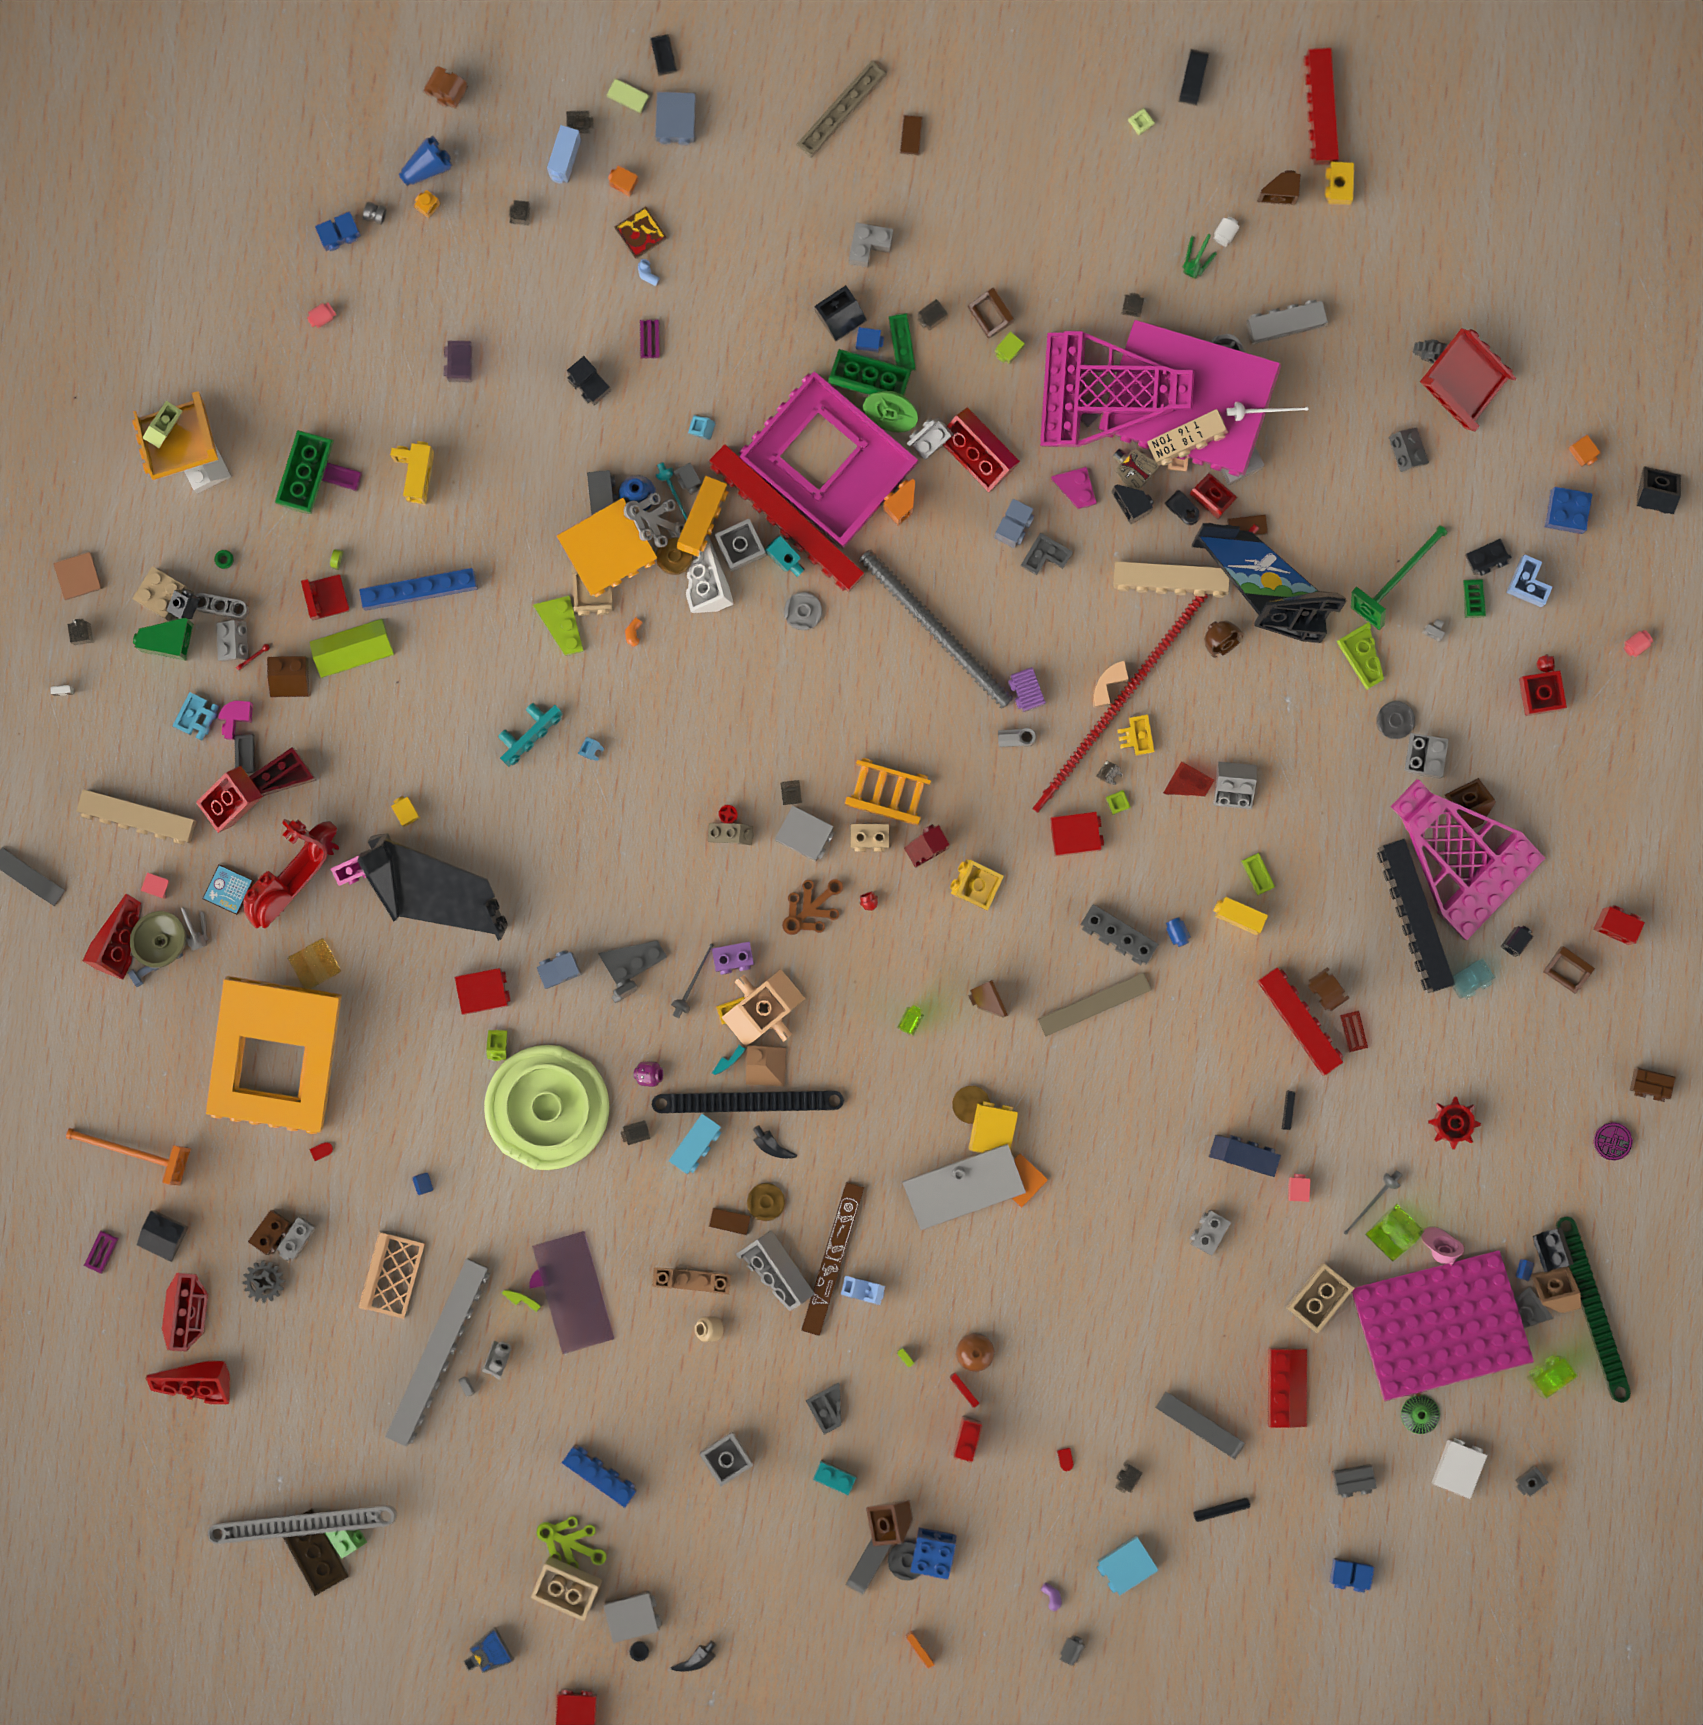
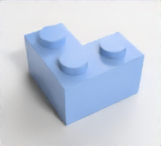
M1523 555L1520 558L1506 593L1543 607L1547 602L1552 586L1535 580L1542 562Z

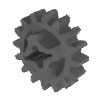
M1433 339L1425 340L1424 343L1420 341L1418 343L1415 342L1413 353L1419 356L1421 360L1434 364L1447 347V344Z
M261 1261V1266L255 1262L254 1269L248 1267L247 1269L250 1273L243 1275L247 1278V1281L242 1282V1284L247 1285L244 1292L250 1291L248 1297L255 1296V1302H258L260 1298H262L263 1303H266L267 1298L270 1301H274L273 1295L279 1297L278 1290H284V1287L280 1286L281 1283L285 1282L284 1279L280 1278L284 1273H278L279 1266L273 1268V1262H269L266 1265L265 1261ZM264 1269L262 1274H254L257 1270ZM272 1273H273V1274L275 1275V1277H276V1282L273 1281V1279H272V1277H271V1274H272ZM264 1277H266V1281L269 1283V1285H264L262 1287V1282H260V1280L257 1279H263ZM251 1282L255 1284L256 1291L253 1289ZM266 1289H274L271 1293L263 1295Z

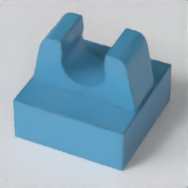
M586 737L578 754L587 759L598 761L599 758L595 756L596 750L603 751L604 748L598 741Z

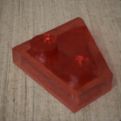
M1181 761L1163 793L1165 795L1205 797L1215 779Z

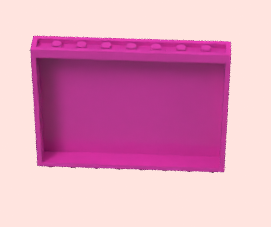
M1134 320L1125 350L1173 370H1193L1192 410L1175 409L1173 412L1107 437L1113 438V436L1120 437V441L1131 444V441L1139 443V447L1149 449L1147 441L1217 409L1228 431L1225 434L1226 437L1219 441L1212 440L1207 443L1206 447L1199 450L1195 448L1190 451L1189 455L1176 458L1181 460L1189 458L1192 459V463L1201 466L1204 463L1209 464L1211 469L1217 471L1225 469L1229 471L1228 474L1237 477L1240 474L1245 475L1266 412L1245 413L1242 420L1235 421L1234 416H1227L1226 409L1234 408L1235 402L1242 403L1245 409H1267L1281 369L1280 363ZM1123 354L1119 366L1149 365ZM1117 372L1116 376L1118 377L1122 372ZM1127 373L1120 381L1127 386L1134 378ZM1132 373V374H1133L1135 377H1137L1140 373ZM1146 373L1139 381L1145 387L1153 379ZM1118 382L1112 387L1111 391L1117 396L1124 387ZM1137 382L1129 391L1136 396L1143 388ZM1154 384L1148 389L1152 396L1154 395ZM1126 392L1119 400L1126 405L1133 397ZM1145 392L1138 400L1144 406L1151 397ZM1111 393L1109 395L1107 404L1114 398L1111 395ZM1116 401L1111 407H1122V405ZM1135 401L1130 407L1141 406ZM1103 414L1098 428L1101 432H1104L1105 414ZM1112 414L1110 416L1109 429L1146 415Z

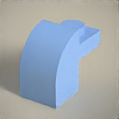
M845 1276L841 1295L881 1305L885 1286Z

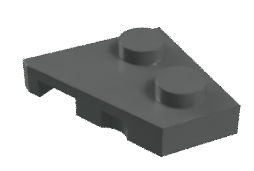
M838 1382L806 1400L824 1435L841 1426L840 1384Z

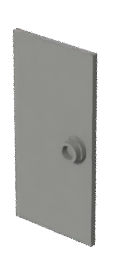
M1008 1144L902 1181L920 1230L1026 1193Z

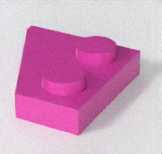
M1087 467L1051 476L1052 482L1062 490V493L1071 500L1077 509L1096 505Z

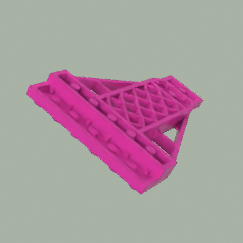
M1083 331L1047 333L1040 446L1081 447L1173 412L1175 409L1192 410L1194 371L1173 370L1086 334ZM1086 340H1091L1110 348L1108 365H1084ZM1114 352H1120L1149 366L1114 365ZM1094 372L1103 373L1098 377ZM1113 372L1122 373L1117 377ZM1092 373L1097 379L1088 386L1083 379ZM1108 373H1111L1115 380L1106 386L1102 379ZM1129 373L1134 380L1125 386L1120 380ZM1132 373L1140 374L1137 377H1135ZM1148 373L1153 380L1144 387L1139 380ZM1101 382L1105 389L1097 396L1092 391V388ZM1119 382L1124 389L1115 396L1110 389ZM1138 382L1143 389L1134 396L1129 389ZM1154 384V395L1152 396L1148 389ZM1090 391L1096 398L1087 405L1082 398ZM1109 391L1114 398L1105 405L1101 398ZM1128 392L1133 398L1124 405L1119 399ZM1147 392L1151 399L1143 406L1138 399ZM1099 401L1104 407L1092 406ZM1116 401H1118V402L1122 405V407H1111V406H1112ZM1136 401L1141 407L1130 406ZM1084 413L1105 414L1104 432L1079 440L1081 415ZM1112 414L1146 415L1109 429L1110 416Z
M1418 779L1390 806L1403 820L1405 828L1410 834L1437 907V913L1466 941L1545 859L1522 832L1431 793ZM1460 809L1487 821V823L1478 833H1475L1457 813V810ZM1441 814H1446V824H1438V817ZM1451 816L1458 824H1451ZM1494 824L1513 832L1495 852L1482 840L1483 836ZM1450 827H1458V837H1450ZM1427 828H1433L1432 838H1425V830ZM1438 828H1445V838H1437ZM1463 829L1470 837H1463ZM1463 840H1470V850H1462ZM1427 841H1432V847L1427 843ZM1437 841H1445L1444 851H1437ZM1450 841H1457V851H1449ZM1475 842L1482 850H1475ZM1422 847L1442 867V870L1434 879L1432 878ZM1475 853H1482V863H1474ZM1440 854H1444V860L1439 856ZM1449 854H1457L1456 864H1449ZM1462 854H1469L1468 864H1462ZM1452 867H1456V873L1451 869ZM1461 867H1469L1468 877H1461ZM1448 874L1460 888L1442 905L1436 885Z

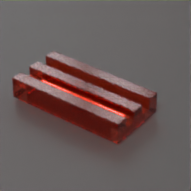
M1359 1011L1340 1015L1348 1051L1354 1052L1368 1048ZM1352 1016H1356L1362 1046L1359 1045ZM1347 1017H1348V1020H1349L1350 1028H1351L1352 1035H1353V1039H1354V1043H1355V1047H1354V1048L1352 1047V1043H1351V1039H1350V1035H1349V1031H1348V1027H1347V1023H1346V1019H1345V1018H1347Z

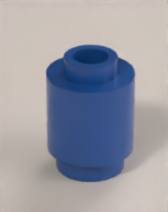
M1180 917L1166 923V930L1173 945L1181 947L1189 943L1188 939L1191 936Z

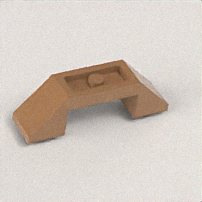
M654 1267L652 1287L729 1294L731 1275Z

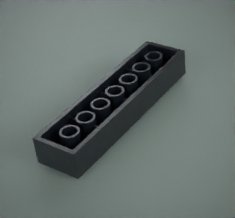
M1405 838L1379 847L1377 858L1384 865L1383 875L1386 882H1390L1391 888L1389 892L1391 898L1396 900L1397 907L1395 909L1398 917H1402L1404 923L1402 925L1403 933L1409 937L1410 943H1408L1410 953L1415 955L1416 961L1414 964L1417 972H1421L1423 979L1420 981L1423 990L1432 993L1456 985Z

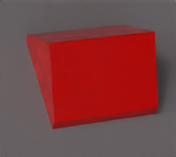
M1210 473L1190 493V496L1217 519L1238 498Z

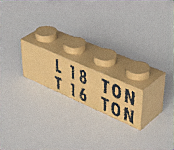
M1216 409L1147 441L1156 463L1165 466L1173 462L1172 459L1178 456L1182 458L1189 455L1190 451L1195 448L1199 450L1206 447L1207 443L1212 440H1222L1226 437L1225 434L1228 431L1219 411Z

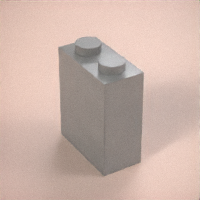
M792 805L775 841L816 862L818 858L822 859L826 851L823 847L826 841L831 842L835 832L832 831L833 826Z
M650 1591L606 1602L603 1605L613 1643L658 1632L659 1626L662 1625L659 1614H655L654 1607L657 1606L655 1596H651Z

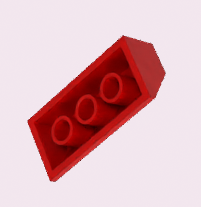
M968 407L958 413L947 425L954 435L943 446L988 492L992 491L1020 462Z
M1268 1348V1427L1270 1428L1307 1427V1349Z

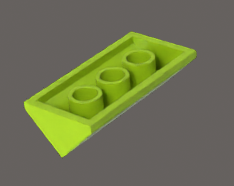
M383 619L310 641L312 657L321 678L394 655Z

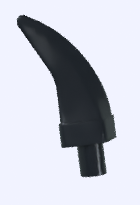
M760 1125L753 1128L757 1135L753 1141L766 1154L783 1159L797 1157V1154L780 1147L770 1130L764 1132Z
M709 1641L706 1646L699 1645L688 1661L675 1665L670 1669L678 1672H689L706 1666L716 1656L712 1652L716 1643Z

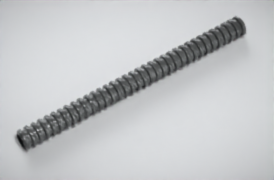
M872 550L866 551L860 557L859 562H863V566L868 567L867 570L871 571V574L875 575L877 580H880V584H884V588H888V592H892V596L897 597L896 600L905 606L904 609H908L909 614H913V618H917V622L922 623L921 626L930 632L929 635H933V639H937V643H941L942 648L947 649L946 652H949L950 656L959 662V666H963V670H967V674H971V678H974L975 682H978L979 686L984 688L983 691L988 692V696H992V700H996V704H1000L1001 709L1012 701L1013 696L1008 695L1009 692L1000 686V682L997 683V679H993L992 674H988V670L983 669V665L980 666V662L971 656L972 653H968V649H964L963 644H959V640L954 639L955 636H952L951 632L946 630L947 627H943V623H939V619H935V615L930 614V610H927L926 606L922 605V601H918V597H914V593H910V589L905 588L906 585L902 584V581L898 580L896 575H893V571H889L888 566H884V562H880V558H876L877 555L873 554Z

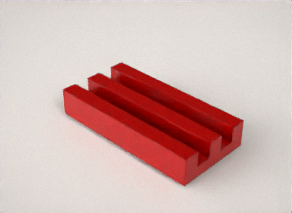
M954 1372L950 1376L951 1381L970 1405L975 1408L980 1403Z

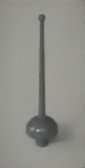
M713 944L709 945L710 947L683 999H677L672 1002L671 1006L676 1008L673 1013L674 1017L680 1018L682 1012L689 1013L690 1007L686 1000L711 948L714 946Z
M1396 1170L1392 1176L1388 1173L1384 1175L1383 1179L1386 1185L1351 1226L1344 1231L1345 1235L1348 1234V1231L1388 1188L1397 1189L1401 1186L1397 1182L1402 1176L1400 1172Z

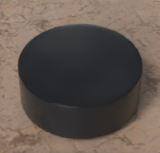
M642 1641L633 1643L629 1650L630 1657L637 1662L644 1661L649 1654L647 1644Z

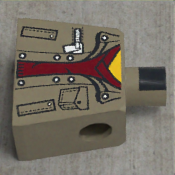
M1119 448L1112 456L1120 463L1116 469L1119 477L1128 487L1138 490L1143 487L1160 466L1156 461L1136 449H1133L1127 455Z

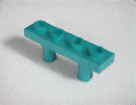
M531 703L526 708V711L536 723L519 740H516L506 729L499 734L498 737L509 748L500 757L508 767L515 765L525 751L528 752L533 748L534 742L538 738H543L552 725L560 722L563 713L556 705L547 713H544L534 703Z

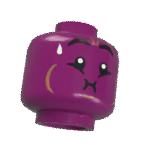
M642 1061L634 1069L633 1075L640 1086L655 1087L659 1082H662L664 1072L657 1062Z

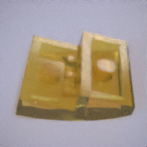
M323 938L288 957L303 988L312 989L341 972Z

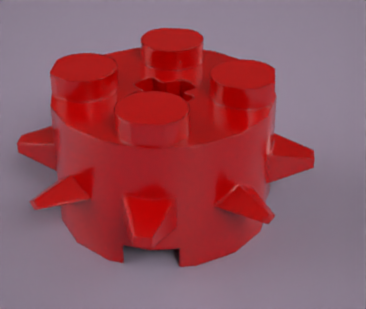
M1455 1096L1449 1105L1443 1106L1437 1102L1438 1112L1435 1114L1434 1119L1428 1120V1124L1433 1125L1437 1133L1434 1141L1437 1142L1442 1139L1448 1141L1452 1150L1456 1149L1458 1142L1464 1140L1472 1144L1471 1134L1474 1132V1128L1481 1126L1480 1122L1474 1120L1475 1118L1472 1114L1475 1106L1473 1104L1467 1107L1460 1105L1458 1098ZM1457 1119L1458 1122L1456 1124L1458 1126L1452 1127L1451 1120Z

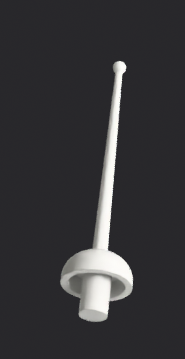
M1235 402L1234 408H1227L1226 413L1227 416H1234L1235 421H1240L1244 418L1245 413L1308 411L1309 408L1245 409L1242 403Z

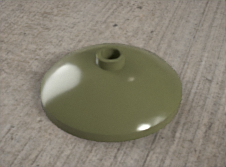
M151 912L142 917L134 926L130 937L131 951L134 957L145 966L152 968L167 966L179 957L185 946V928L182 922L169 912ZM165 940V944L161 946V942Z

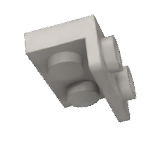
M940 417L928 419L923 424L924 428L920 432L917 430L909 437L911 440L907 443L908 446L913 445L924 460L928 459L954 435Z

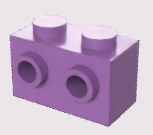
M750 942L712 948L715 970L720 972L721 975L732 973L731 969L739 968V971L750 970V966L754 965Z

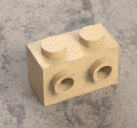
M851 824V849H854V852H866V849H874V852H885V849H889V824Z

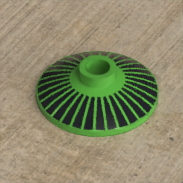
M1413 1396L1402 1406V1422L1413 1433H1428L1439 1422V1408L1435 1401L1427 1396ZM1421 1411L1425 1414L1422 1419L1418 1417V1413Z

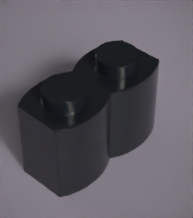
M1524 925L1522 927H1514L1502 943L1501 948L1514 957L1520 956L1533 939L1532 931Z

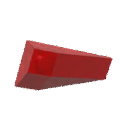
M204 1361L146 1375L151 1391L172 1396L177 1393L187 1396L186 1399L189 1400L199 1398L203 1399L204 1403L229 1405L230 1373L225 1361Z

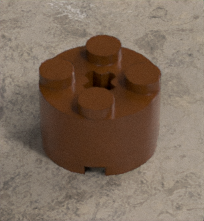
M1327 967L1309 979L1310 984L1307 986L1314 995L1318 993L1321 997L1319 1003L1325 1011L1327 1009L1333 1011L1350 998L1348 995L1346 997L1343 996L1344 989L1333 974L1328 975L1329 968Z

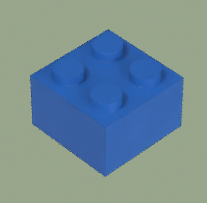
M1554 487L1550 492L1545 528L1583 534L1587 529L1593 493Z

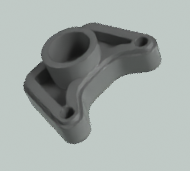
M628 978L617 985V989L613 990V1001L618 1003L634 993L637 988L635 981Z

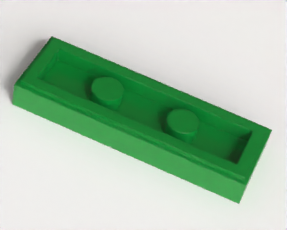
M906 313L888 316L896 366L914 371L916 366L908 315Z

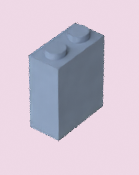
M657 92L656 142L664 145H669L671 142H679L680 145L694 143L695 93Z

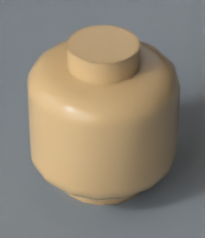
M702 1317L695 1326V1333L698 1339L703 1342H716L720 1340L724 1332L723 1323L718 1317Z

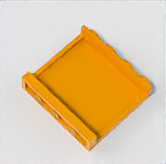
M199 391L192 393L193 401L176 406L182 410V413L160 448L143 439L145 432L158 412L139 418L137 412L133 411L135 419L132 420L135 431L138 430V434H135L138 444L142 446L139 452L142 460L145 459V463H142L145 473H149L152 480L219 460L205 404Z
M624 498L617 500L556 535L590 596H600L606 592L604 588L610 585L612 588L622 583V578L627 575L629 578L639 573V568L643 566L648 568L654 565V560L657 559L648 540L642 541L640 539L634 520H630L624 515V507L626 505Z

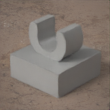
M1437 619L1433 626L1430 624L1426 625L1422 633L1439 642L1445 632L1440 630L1444 622Z

